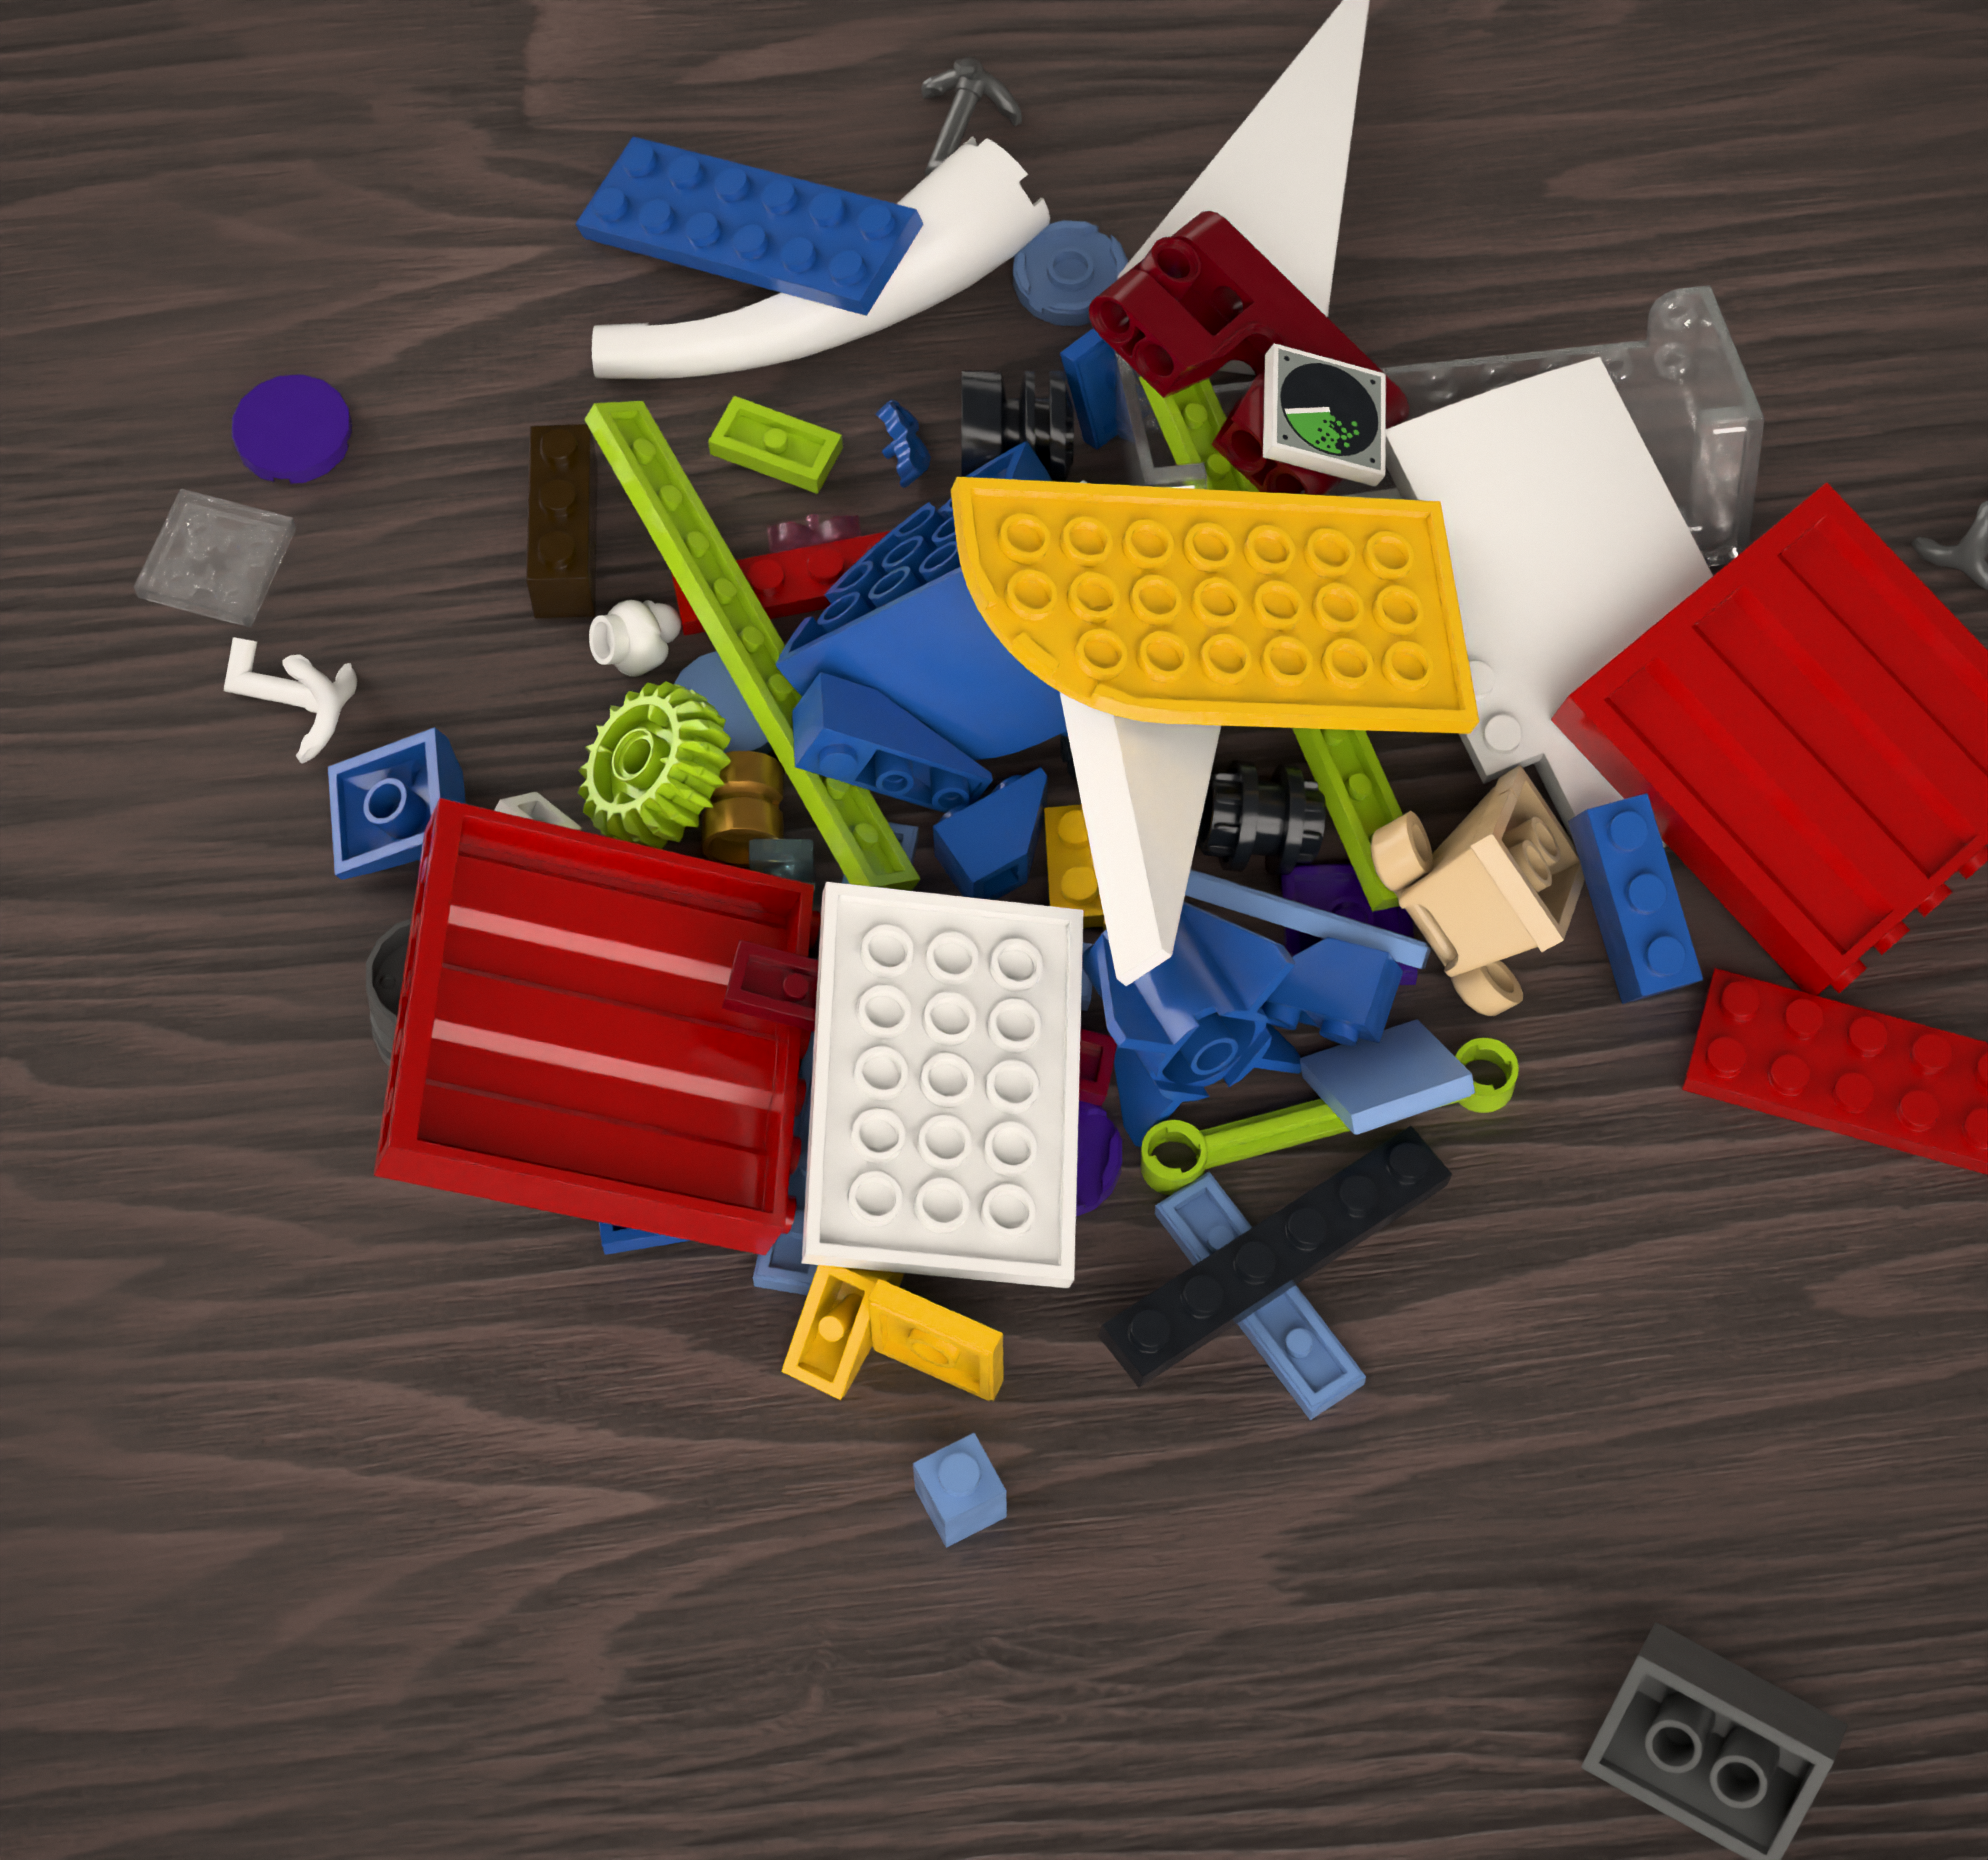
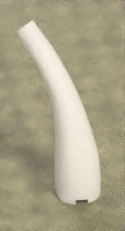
M972 136L897 203L898 205L917 209L924 225L867 316L779 293L737 311L702 320L650 326L648 323L595 325L592 334L594 376L596 379H663L705 376L778 364L843 345L883 330L931 308L975 284L1011 259L1049 225L1050 215L1048 207L1042 197L1032 204L1019 183L1028 174L1008 152L987 138L977 145L975 138Z

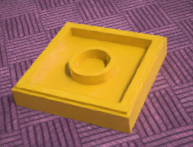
M878 1279L868 1298L874 1351L982 1399L994 1401L1004 1381L1003 1333Z

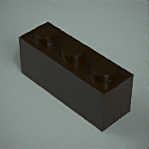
M587 424L530 426L526 582L535 619L595 617L598 464L592 432Z

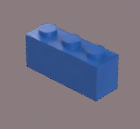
M1648 793L1587 809L1568 820L1622 1004L1683 988L1703 980Z

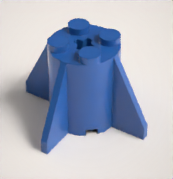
M1183 901L1172 956L1129 985L1125 986L1116 979L1107 929L1101 934L1094 945L1083 952L1082 968L1103 1001L1106 1027L1110 1036L1113 1037L1117 1044L1114 1066L1123 1126L1135 1146L1142 1147L1146 1133L1156 1124L1167 1121L1182 1102L1198 1101L1210 1097L1204 1087L1214 1084L1222 1078L1230 1087L1242 1080L1253 1068L1294 1074L1301 1072L1300 1055L1294 1046L1269 1024L1270 1022L1261 1008L1296 965L1284 945Z

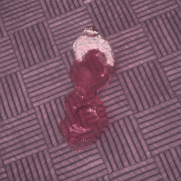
M810 514L806 517L807 526L790 521L766 527L769 550L772 553L862 536L858 515L854 517L848 515L834 516L819 525L818 515Z

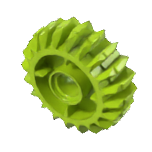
M665 681L661 685H655L647 682L640 693L628 691L622 707L611 705L610 718L605 725H596L599 734L594 744L585 747L590 754L589 760L578 771L586 779L578 791V794L586 801L583 813L591 818L593 826L601 830V834L614 839L662 849L668 840L680 842L686 826L698 828L700 812L704 807L713 808L710 798L715 788L725 785L719 778L720 771L731 762L723 752L731 741V737L723 731L726 719L718 714L715 706L707 702L708 699L692 689L688 690L679 684L673 685Z

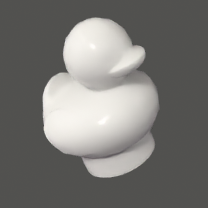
M636 600L619 602L607 615L597 616L592 621L589 631V643L593 657L601 665L614 664L620 672L634 677L643 675L660 666L666 660L669 651L667 643L672 642L680 633V616L668 604H654L650 600L643 603Z

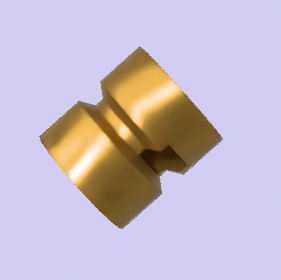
M753 751L727 752L725 754L731 762L720 771L719 778L725 785L715 788L710 798L713 808H706L702 814L703 853L712 861L735 867H754L767 864L777 859L783 852V813L779 810V804L783 799V766L775 758L764 753Z

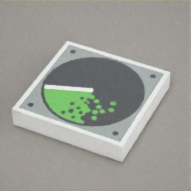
M1274 343L1265 354L1263 457L1376 487L1385 477L1386 374Z

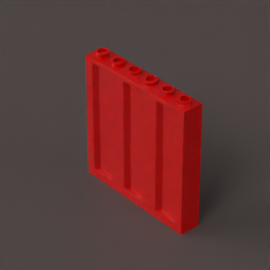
M1827 482L1572 692L1551 718V721L1624 799L1648 793L1661 839L1805 993L1817 996L1827 986L1831 985L1839 994L1867 969V966L1859 959L1873 946L1882 956L1911 930L1902 921L1908 914L1916 909L1923 917H1926L1953 893L1944 883L1957 871L1967 880L1988 861V650Z
M439 798L424 832L373 1176L765 1256L781 1234L787 1235L790 1232L795 1218L796 1196L788 1194L789 1176L794 1174L799 1162L801 1138L793 1135L794 1118L799 1116L806 1095V1080L798 1078L799 1060L804 1058L809 1046L811 1031L723 1009L722 1005L739 940L808 957L809 949L814 946L820 927V912L812 910L814 885Z

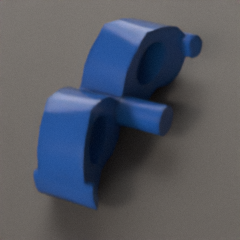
M891 399L875 415L885 423L887 432L894 439L882 450V453L887 459H891L896 454L898 460L897 472L902 479L900 486L907 488L928 469L931 456L924 443L915 434L919 430L917 419L907 409L899 405L898 401Z

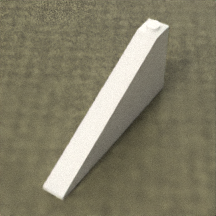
M1343 0L1125 266L1118 275V279L1143 260L1157 240L1163 237H1171L1199 213L1213 211L1226 218L1328 318L1369 0ZM1232 360L1218 370L1255 375V372L1249 365L1239 360Z
M1060 692L1116 979L1127 986L1172 956L1221 725L1165 724L1123 718L1091 708Z

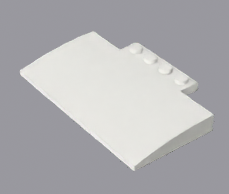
M1600 356L1490 390L1385 430V465L1402 499L1441 501L1479 716V723L1471 734H1459L1483 784L1499 778L1519 765L1524 768L1534 763L1573 844L1574 841L1568 820L1587 809L1620 801L1624 798L1551 721V718L1572 692L1713 577ZM1662 840L1663 847H1667L1668 845Z

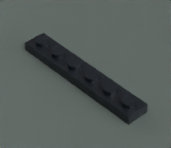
M1409 1126L1102 1324L1098 1337L1140 1388L1445 1188L1451 1179L1452 1173L1415 1129Z

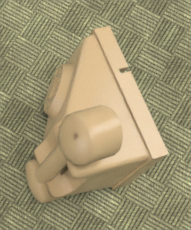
M1519 765L1500 776L1496 786L1490 790L1433 854L1426 831L1420 819L1412 811L1384 825L1372 835L1371 858L1376 874L1384 886L1395 893L1399 899V906L1402 909H1406L1444 965V972L1451 977L1452 984L1464 1003L1477 1013L1485 1016H1496L1519 1004L1523 1000L1521 986L1514 974L1500 960L1537 947L1543 952L1564 941L1585 881L1575 845L1522 766Z

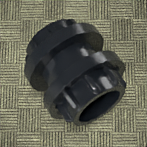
M1233 760L1226 772L1218 771L1217 773H1211L1197 836L1199 849L1204 855L1218 857L1221 868L1226 871L1241 872L1246 868L1251 855L1265 856V868L1269 874L1289 875L1296 864H1310L1320 851L1325 828V796L1319 791L1318 783L1315 780L1303 778L1302 771L1298 766L1280 764L1274 770L1270 781L1258 780L1256 767L1253 762Z

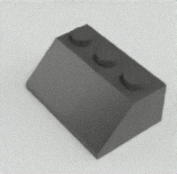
M1655 1622L1581 1768L1748 1860H1781L1836 1759L1848 1724Z

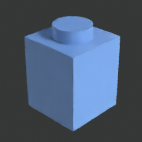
M975 1433L913 1463L915 1491L946 1548L1007 1517L1006 1489Z

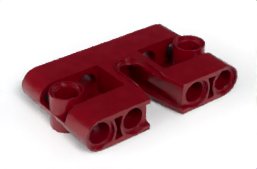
M1203 211L1171 237H1163L1157 240L1143 260L1091 301L1089 318L1093 328L1163 398L1209 379L1226 363L1232 360L1245 362L1252 368L1256 378L1251 383L1246 394L1234 404L1211 445L1238 472L1247 478L1259 492L1326 495L1335 486L1346 480L1263 457L1265 354L1275 343L1380 373L1384 372L1219 213ZM1387 375L1385 430L1406 422L1409 417V403L1405 394Z

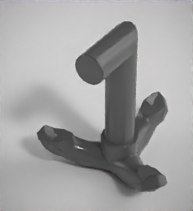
M975 57L957 59L954 62V68L932 76L922 84L921 92L923 99L941 96L954 88L956 92L925 169V177L959 149L977 102H980L983 94L995 103L998 111L1007 117L1013 126L1022 123L1020 108L1004 83L985 71L979 59Z
M1987 500L1981 503L1974 522L1958 545L1944 546L1932 539L1922 537L1914 539L1912 545L1922 560L1941 567L1962 571L1977 585L1988 591V562L1985 559L1988 555Z

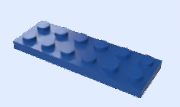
M634 136L575 223L584 239L867 316L924 225L917 209Z

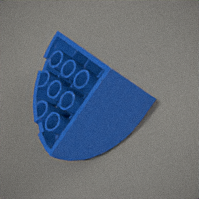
M1027 441L999 455L965 476L1052 481ZM952 498L938 510L930 502L926 503L889 532L852 565L824 594L831 605L823 611L817 621L813 616L804 618L785 645L775 664L802 697L820 672L876 689L973 760L997 758L1020 752L1059 734L1068 737L1060 692L1025 668L1004 647L991 631L975 605L960 565Z

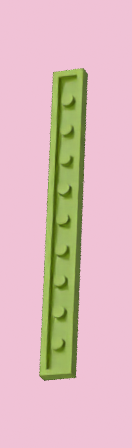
M1141 376L1139 377L1187 488L1259 492L1247 478L1238 472L1211 445L1226 420V416L1209 379L1163 398ZM1292 728L1312 775L1318 783L1319 791L1325 796L1326 807L1372 912L1398 907L1399 899L1393 891L1384 886L1376 874L1371 858V840L1376 830L1403 814L1366 731Z
M643 401L594 403L584 420L848 882L852 885L912 891L920 881V877L870 791L795 767L792 711L802 696L775 665L785 645Z

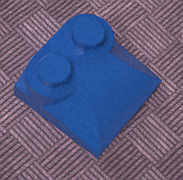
M435 727L328 766L335 876L344 880L416 860L420 862L424 832L439 798L466 804L462 768L457 761L448 737Z

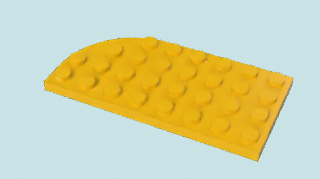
M956 477L951 488L957 549L968 590L978 611L994 635L1025 668L1049 686L1080 703L1123 718L1165 724L1471 734L1479 723L1441 501Z

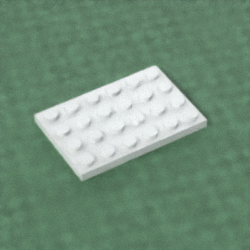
M826 882L822 892L802 1247L803 1264L1069 1288L1074 1281L1083 910Z

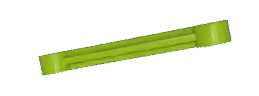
M1477 1038L1465 1043L1458 1050L1455 1057L1464 1066L1475 1060H1486L1496 1064L1505 1073L1506 1084L1494 1090L1493 1084L1483 1085L1473 1080L1475 1094L1449 1104L1458 1102L1466 1109L1479 1113H1489L1502 1108L1511 1099L1518 1077L1519 1066L1515 1054L1507 1045L1492 1038ZM1322 1098L1200 1131L1190 1123L1181 1120H1167L1156 1124L1146 1133L1141 1147L1140 1168L1144 1180L1152 1189L1161 1194L1171 1196L1204 1175L1206 1169L1351 1130ZM1179 1142L1187 1145L1194 1151L1197 1163L1192 1169L1182 1173L1180 1168L1164 1166L1158 1161L1156 1155L1151 1156V1153L1162 1143Z

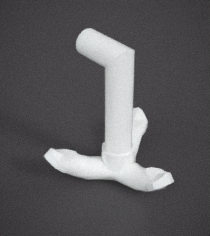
M233 637L224 691L304 707L309 712L317 713L313 727L304 736L300 750L296 754L300 763L311 760L325 747L334 734L342 707L355 693L357 676L351 667V663L342 666L336 675L334 683L313 667L310 661L302 655H290L282 660L287 673L298 681L254 673L252 668L257 642Z

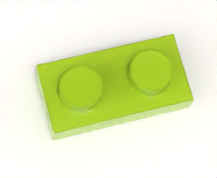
M733 396L708 441L710 455L816 494L819 493L843 449L841 434L737 396Z

